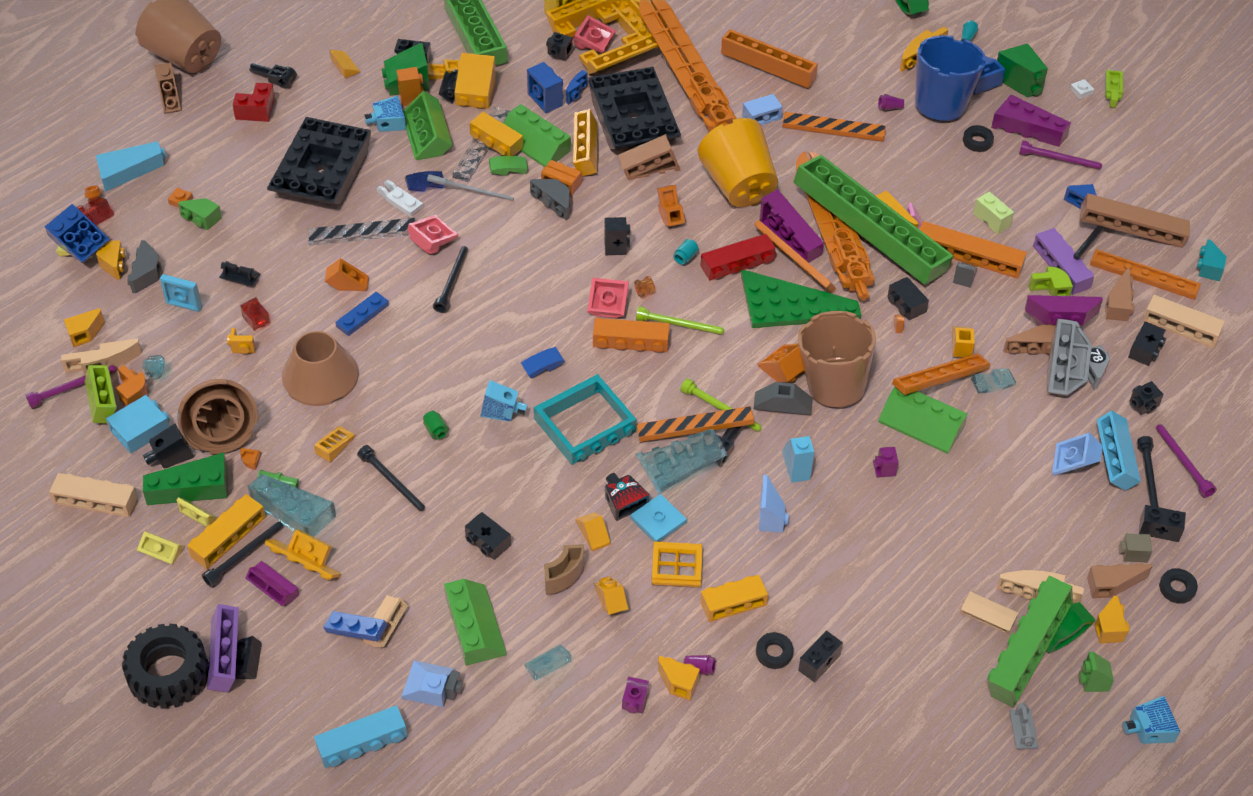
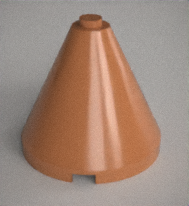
M212 379L196 385L183 397L177 412L178 427L184 440L194 449L209 451L210 454L227 453L242 446L253 434L252 430L258 421L257 406L250 392L241 384L227 379Z

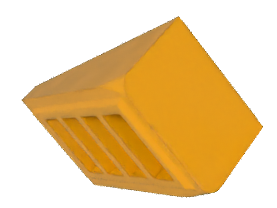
M338 426L314 445L315 454L331 462L353 440L355 434Z

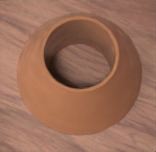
M311 331L300 336L295 342L282 370L283 387L289 393V396L299 403L311 406L329 405L340 397L343 399L353 390L358 380V368L354 358L330 334L323 331Z

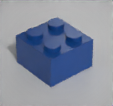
M545 62L528 68V95L545 113L562 107L564 98L562 78L558 77Z

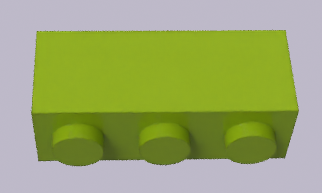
M88 365L85 386L92 423H107L106 418L113 415L116 410L108 365Z

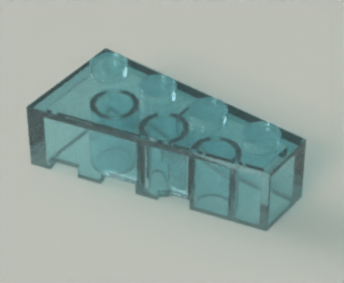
M713 428L688 436L687 440H676L671 442L669 446L662 448L658 446L652 448L650 452L636 454L641 467L658 494L727 455L721 440Z
M261 474L248 486L250 497L260 503L266 512L293 531L300 529L314 537L336 517L334 502L264 474Z

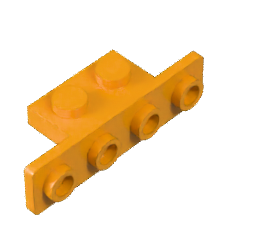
M300 529L294 531L289 546L276 539L265 541V545L269 546L272 552L282 553L287 556L289 561L299 562L303 564L305 569L321 573L320 576L324 579L332 580L333 578H339L341 575L340 572L325 565L332 546Z

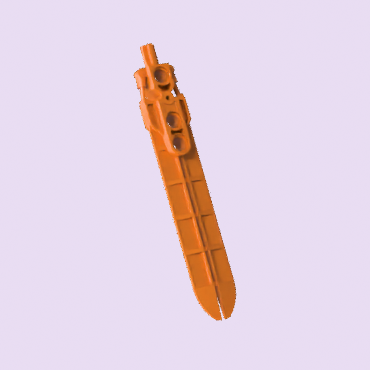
M640 0L639 12L644 23L690 99V104L698 116L702 117L708 130L711 131L721 124L726 126L733 123L736 116L733 110L730 109L726 95L717 85L670 5L665 0H650L652 5L648 0Z
M806 152L799 155L796 161V170L798 166L809 161ZM809 152L810 159L819 156V154ZM805 192L829 253L833 270L838 273L842 287L848 288L849 292L856 291L859 299L865 301L866 298L870 297L867 286L874 284L875 277L873 276V271L870 270V259L865 247L862 246L857 232L833 213L831 215L828 209Z

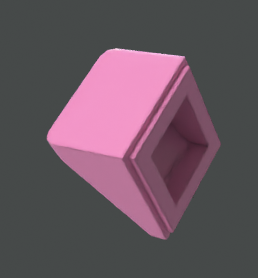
M909 203L907 211L919 223L918 227H921L920 215L913 204Z

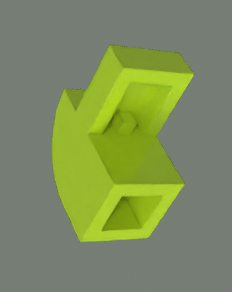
M1047 267L1044 273L1031 274L1028 285L1030 291L1048 290L1050 296H1070L1073 288L1067 273L1056 267Z

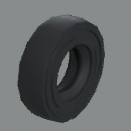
M970 126L964 132L963 143L972 151L984 152L993 145V132L985 126ZM973 136H981V137H983L985 140H984V141H976V140L972 139V137H973Z
M1172 568L1162 575L1159 587L1160 592L1166 599L1177 604H1184L1194 598L1198 584L1195 577L1187 570ZM1174 580L1183 582L1186 585V590L1182 592L1174 590L1171 582Z
M766 633L757 642L756 656L765 667L780 669L789 664L793 657L794 648L791 640L782 633ZM773 644L778 645L782 648L783 653L777 657L771 656L767 653V647Z

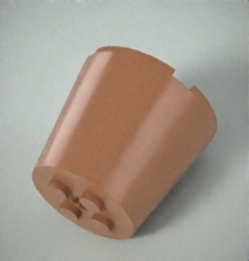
M156 0L154 3L151 1L137 22L135 36L138 37V44L141 47L190 73H196L206 68L216 57L221 46L220 33L189 0Z
M830 311L813 316L810 322L806 325L803 324L800 328L798 346L809 393L820 404L829 407H845L854 404L864 395L876 345L875 330L866 319L863 321L857 318L856 314L850 312Z

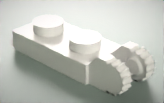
M390 180L384 182L386 188L379 186L376 189L379 195L385 198L387 202L409 217H412L423 208L422 202L400 187H396L394 182Z

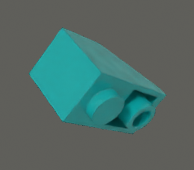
M1207 239L1206 245L1201 246L1199 256H1202V258H1199L1196 267L1199 269L1198 276L1220 282L1227 256L1212 240Z

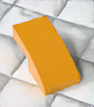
M444 59L443 64L427 63L428 78L431 80L443 79L445 71L451 73L453 70L459 69L460 60Z

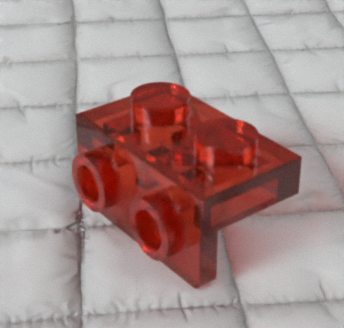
M97 196L89 199L87 204L77 206L95 225L114 215L107 199Z

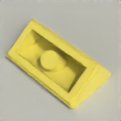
M178 497L179 511L205 527L218 519L217 516L191 501Z
M144 531L137 551L174 564L183 551L184 546Z

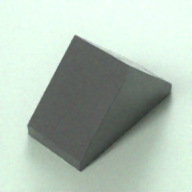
M958 262L953 283L971 288L978 267Z

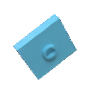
M162 274L160 282L167 304L197 312L201 311L202 303L197 283Z
M661 494L630 515V519L655 542L662 541L687 523V519Z

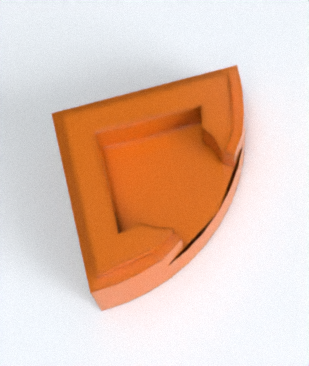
M894 315L895 333H902L905 322L904 317Z
M241 448L240 454L244 465L252 470H256L261 456L260 451Z

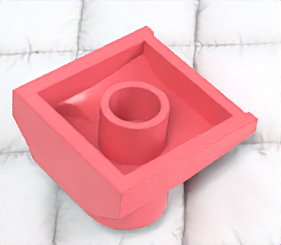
M587 15L573 38L574 44L580 49L591 48L604 53L616 30Z
M437 215L410 223L407 229L410 239L428 254L437 253L441 245L454 240L459 235L440 220Z
M592 278L587 313L606 318L624 317L629 281Z

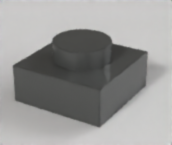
M452 670L445 686L446 699L454 701L457 693L460 694L462 691L463 681H461L460 672Z

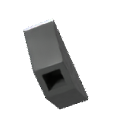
M558 179L530 180L531 195L567 221L569 219L570 203L569 188Z
M141 240L140 246L136 249V259L132 262V272L128 275L127 279L132 293H137L157 282L162 269L159 255L145 240Z
M774 382L755 392L753 409L811 415L812 397L796 384Z

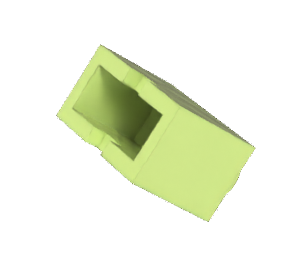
M988 192L976 199L973 214L982 222L986 221L988 227L999 234L1011 227L1014 211L991 192Z

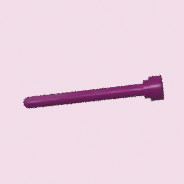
M1022 141L1019 154L1022 155L1033 153L1090 168H1102V164L1099 162L1033 147L1027 141Z
M114 365L108 366L109 374L117 370ZM86 375L41 393L31 392L25 394L31 409L39 406L42 400L85 384Z
M1158 424L1156 430L1199 484L1198 491L1204 498L1212 496L1217 490L1215 485L1202 477L1162 424Z

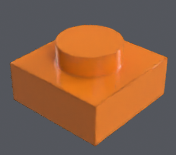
M176 188L169 196L168 203L179 207L178 203L180 201L192 200L193 194Z

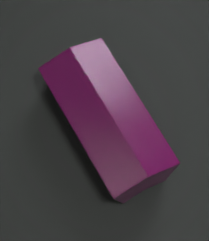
M263 561L249 568L245 579L281 606L290 604L299 596L298 588Z

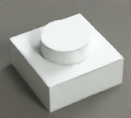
M1085 79L1075 82L1070 86V90L1079 99L1090 96L1094 92V88Z

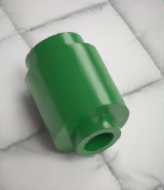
M429 411L423 416V424L433 439H442L447 435L449 428L439 413Z

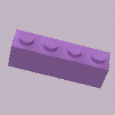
M1055 228L1036 234L1033 247L1049 267H1056L1067 273L1073 286L1071 294L1074 295L1090 289L1094 279L1092 271L1085 266L1081 258L1078 260L1074 259L1073 255L1075 252L1063 239V236Z
M218 604L211 617L208 690L229 692L235 680L239 607Z

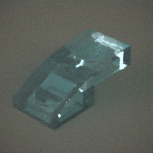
M993 369L990 374H974L971 378L978 393L999 391L1016 384L1009 369Z

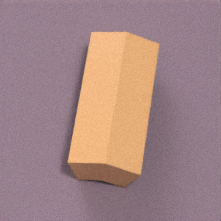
M971 591L961 608L962 614L1008 635L1018 616V612Z
M386 595L373 618L385 620L387 627L378 642L363 639V642L373 647H384L408 605L400 597L394 598Z

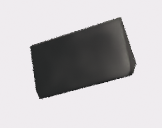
M254 636L237 640L235 679H256L262 643Z

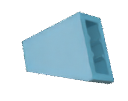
M810 436L792 438L782 449L790 481L793 483L810 480L814 458V449Z

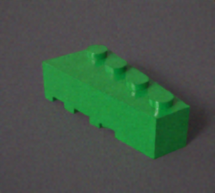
M225 453L143 475V494L146 504L177 503L178 497L188 501L228 498V465Z

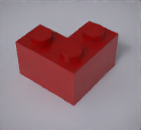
M256 83L253 94L236 93L232 104L235 120L269 122L275 102L273 84Z

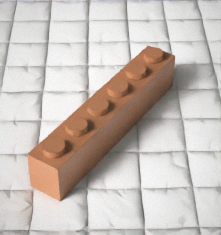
M1087 193L1081 204V221L1183 248L1190 237L1189 220Z

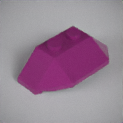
M1028 295L1025 311L1038 326L1056 325L1057 319L1078 322L1081 328L1099 313L1103 298L1091 296Z

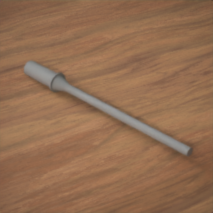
M430 174L427 178L429 182L444 186L452 185L512 201L514 199L511 196L455 183L447 178Z

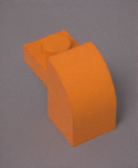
M670 185L657 188L658 208L664 224L669 227L685 223L683 206L678 203L676 186Z
M125 365L118 368L123 384L116 387V390L123 404L128 406L141 397L148 396V386L142 371L136 374L134 370H129Z

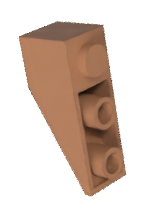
M172 64L154 65L164 114L181 111Z
M1130 268L1126 269L1108 295L1105 305L1106 319L1128 321L1130 314L1134 313L1135 305L1132 303L1134 290H1131L1133 276H1130Z
M1040 325L1006 338L1003 353L1050 354L1051 341L1056 325Z
M1152 564L1091 566L1087 580L1092 598H1112L1145 580L1150 574Z

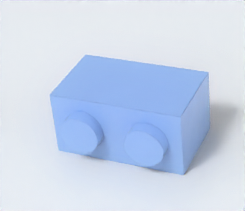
M771 94L743 103L742 116L743 118L754 119L760 125H764L781 119L782 105L775 95Z

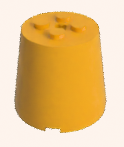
M750 118L734 119L731 124L717 126L701 140L697 149L698 158L733 206L747 207L761 202V198L776 189L778 185L777 174L763 129L758 121Z

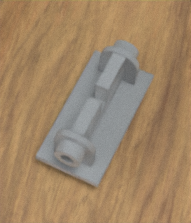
M1020 703L1016 710H1009L1016 749H1038L1031 709L1025 703Z

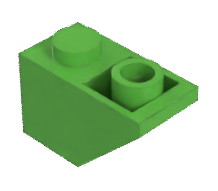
M207 198L180 201L178 203L180 215L185 220L188 219L195 223L196 226L202 227L207 231L222 218L220 206Z
M1095 652L1088 653L1086 660L1083 661L1082 671H1079V682L1083 684L1084 692H1108L1114 682L1110 662Z

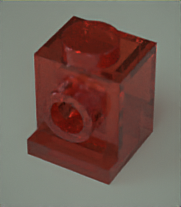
M257 297L240 305L242 317L254 331L270 323L269 314L259 303Z

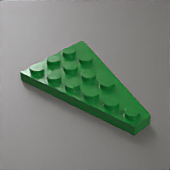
M741 270V279L752 328L807 324L813 316L830 311L854 313L857 318L861 319L862 314L857 300L755 272Z

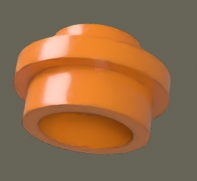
M98 185L85 188V198L90 200L98 199L102 194V189H99Z

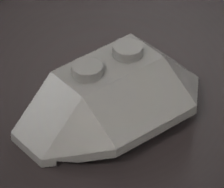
M1057 319L1051 341L1047 371L1048 393L1067 396L1088 381L1092 344L1076 321Z

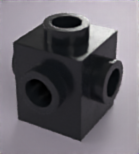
M554 32L546 42L548 54L566 60L573 50V38Z
M1151 381L1142 386H1136L1132 390L1130 402L1140 414H1143L1147 411L1151 412L1160 406L1164 394Z

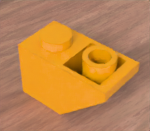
M120 240L108 241L97 251L96 255L100 267L116 280H119L121 272H124L123 258H126V250L122 248Z
M100 308L63 319L73 347L91 342L105 323Z
M952 326V356L967 357L972 355L975 345L974 329L972 327Z
M603 577L599 579V582L594 583L603 610L608 615L628 610L623 585L611 577Z
M1113 596L1097 617L1094 627L1099 644L1124 642L1126 635L1129 633V623L1124 618V606L1120 603L1118 596Z
M659 656L658 672L670 694L691 700L699 681L700 669L691 664L677 662L670 657Z

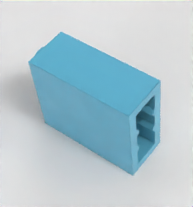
M147 395L106 418L109 430L130 454L148 444L151 438L170 427V418L165 411L161 412L157 402L154 399L151 401Z

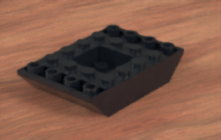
M654 67L589 77L592 103L610 150L645 144L663 135H666L667 139L681 137L680 130Z
M305 117L271 179L267 190L329 204L342 205L367 157L371 130Z

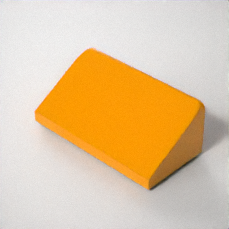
M329 50L331 60L344 78L360 73V70L345 51Z

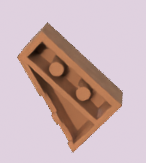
M666 135L618 155L628 180L648 177L649 174L656 172L665 174V171L672 169L681 171Z

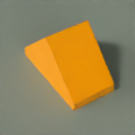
M593 512L576 519V523L591 551L610 545V539L602 515Z

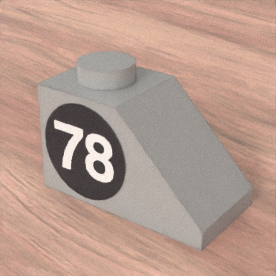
M1102 345L1092 347L1088 381L1094 390L1098 388L1110 362V356L1108 352H1105Z

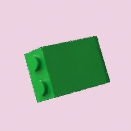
M422 43L384 61V68H381L382 76L386 78L384 79L385 90H389L390 96L399 95L397 70L417 67L418 74H422L423 83L420 86H423L424 91H430L428 66Z
M1028 43L998 52L997 61L1005 68L1003 84L1027 98L1042 94L1048 68Z

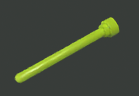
M640 306L637 310L636 321L653 320L716 334L724 333L723 327L651 313L645 307Z
M689 378L685 379L681 385L680 391L686 395L694 394L719 410L733 409L697 388L695 382ZM755 421L754 424L747 425L755 431H760L762 428Z

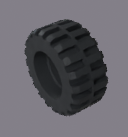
M169 623V626L158 624L156 628H152V626L147 628L143 634L140 632L135 636V641H130L127 646L128 650H125L123 654L122 669L131 693L141 703H148V706L156 708L157 705L161 708H168L169 705L176 707L183 701L188 702L191 700L193 694L197 695L201 691L200 686L205 685L207 681L206 676L208 675V659L203 643L194 631H189L187 627L182 625L179 628L177 624ZM179 656L185 659L181 667L169 675L154 676L147 673L149 667L162 657Z

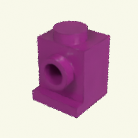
M895 447L879 448L878 456H875V460H873L876 478L896 476L899 462Z
M628 676L622 699V709L630 713L638 712L643 714L649 691L648 680Z

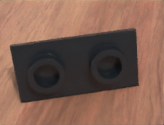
M457 69L451 73L445 71L439 90V95L450 103H453L455 97Z
M226 261L221 263L223 272L219 278L253 287L261 273L255 271L254 268L238 267L236 264Z

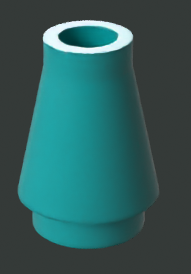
M969 20L963 24L960 41L966 39L971 42L979 30L978 24L975 21Z

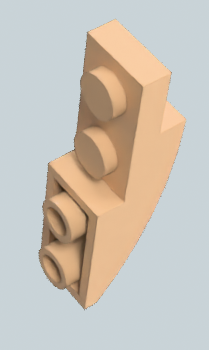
M129 339L101 343L100 350L61 355V362L65 373L83 370L84 375H86L88 365H114L118 367L133 360L142 352L139 340Z
M1036 570L1007 572L1000 574L996 589L1020 595L1026 599H1036L1039 594V585L1042 581H1046L1048 576L1064 582L1066 575ZM1069 584L1073 590V603L1080 602L1084 588Z

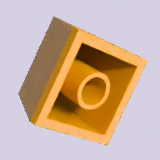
M461 53L455 87V104L489 109L496 83L495 56Z

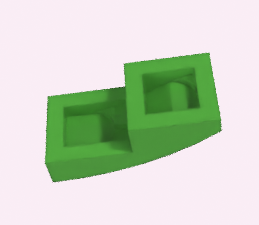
M498 156L489 159L490 173L507 176L509 171L526 174L528 170L526 157Z

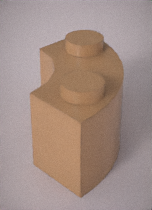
M584 544L564 545L563 552L559 558L544 564L546 595L567 589L579 578L584 566Z

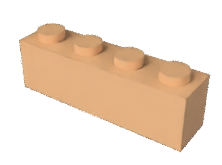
M1153 295L1143 319L1144 322H1149L1212 348L1215 347L1225 323L1224 320L1157 295Z
M62 473L57 474L49 491L53 504L130 517L138 499L135 487L129 484H117L107 480L101 481L90 477L84 478Z

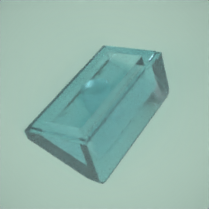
M558 645L525 663L524 666L536 681L571 662V653L562 645Z

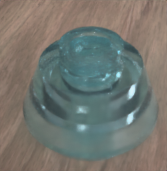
M151 355L147 359L144 358L142 363L144 374L153 380L159 379L164 370L165 358L162 355Z

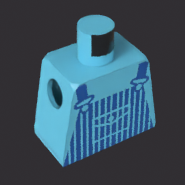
M398 96L373 103V113L364 114L365 123H376L377 129L380 132L406 130L405 117Z
M489 380L480 416L509 422L512 419L513 412L525 415L527 404L517 402L518 391Z
M1165 696L1136 706L1131 713L1130 720L1123 722L1124 732L1126 734L1136 733L1139 741L1143 744L1176 742L1180 734V729Z

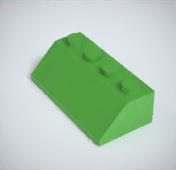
M422 91L403 110L407 134L416 160L442 156L453 145L438 98Z
M520 104L508 113L503 124L523 135V148L520 151L543 167L547 166L550 160L557 162L571 152V136L527 107Z
M894 387L889 394L878 422L948 454L964 429L967 413L921 392L916 391L904 395Z
M467 579L445 583V598L465 665L506 656L507 653L486 586Z

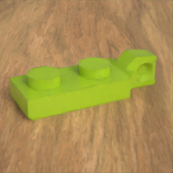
M1106 70L1105 96L1107 99H1110L1109 107L1116 108L1118 100H1121L1123 95V72Z

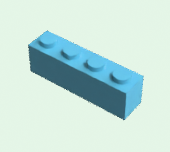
M1111 410L1098 418L1097 424L1110 482L1126 491L1140 483L1141 479L1127 419Z
M396 705L316 735L314 739L324 768L335 767L348 759H356L369 751H377L390 743H398L407 737V730Z

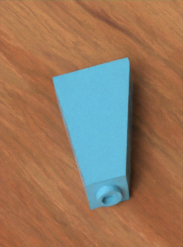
M157 141L96 155L104 190L109 191L164 166L163 158H166L164 147L160 148Z

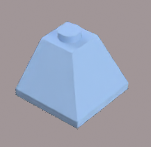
M1090 432L1057 443L1052 474L1055 476L1101 461L1102 445Z
M763 475L759 531L783 533L784 525H788L789 513H785V504L768 475Z
M414 660L401 696L402 699L443 707L446 699L445 686L451 671H455V669Z

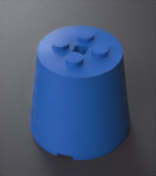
M933 36L922 41L917 51L915 105L917 109L925 116L936 120L948 121L961 117L967 108L985 67L986 57L984 52L974 43L966 39L964 41L955 40L954 36Z

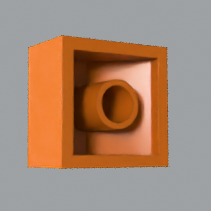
M798 343L783 344L757 363L764 372L777 382L790 383L796 379L799 373H804Z

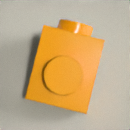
M231 328V334L227 335V345L231 346L232 353H255L256 347L253 335H237L236 328Z

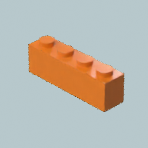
M595 318L593 347L667 352L669 323Z

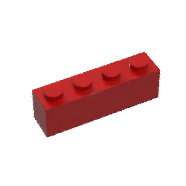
M763 234L702 253L700 266L709 281L719 279L741 270L774 261L776 248L768 235Z

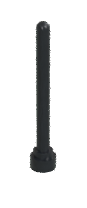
M1098 225L1074 253V259H1080L1105 227Z
M466 246L461 247L441 296L434 301L433 309L439 313H445L448 309V297L467 254L468 248Z
M1142 436L1137 439L1138 449L1143 453L1150 506L1159 507L1151 451L1154 447L1153 438Z
M369 445L361 447L357 456L363 462H370L419 511H424L425 505L375 457L374 450Z
M276 522L219 567L205 571L201 574L204 582L209 587H213L219 582L220 575L281 530L283 523Z

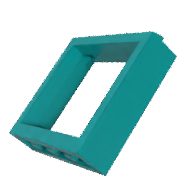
M599 374L533 407L534 420L571 465L585 460L594 453H599L609 445L616 444L620 439L631 436L637 430V419ZM600 393L623 421L573 447L550 418Z

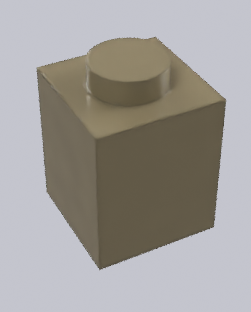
M1126 533L1123 541H1120L1119 552L1123 553V561L1148 563L1152 554L1150 535Z

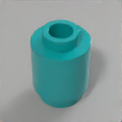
M686 239L674 251V260L680 265L687 264L699 252L698 244L694 240Z

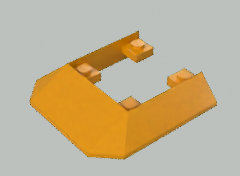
M575 0L546 12L552 32L569 37L575 36L577 33L575 28L582 25L587 15L596 20L600 18L604 24L616 20L627 32L628 35L622 37L623 45L600 55L594 49L579 55V60L588 69V74L659 47L640 15V0Z

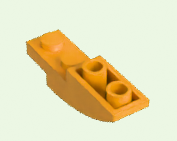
M942 27L933 33L927 29L915 37L903 53L900 71L903 72L917 64V51L922 41L933 36L948 35V29Z

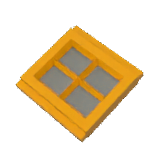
M654 541L651 585L701 587L702 544Z

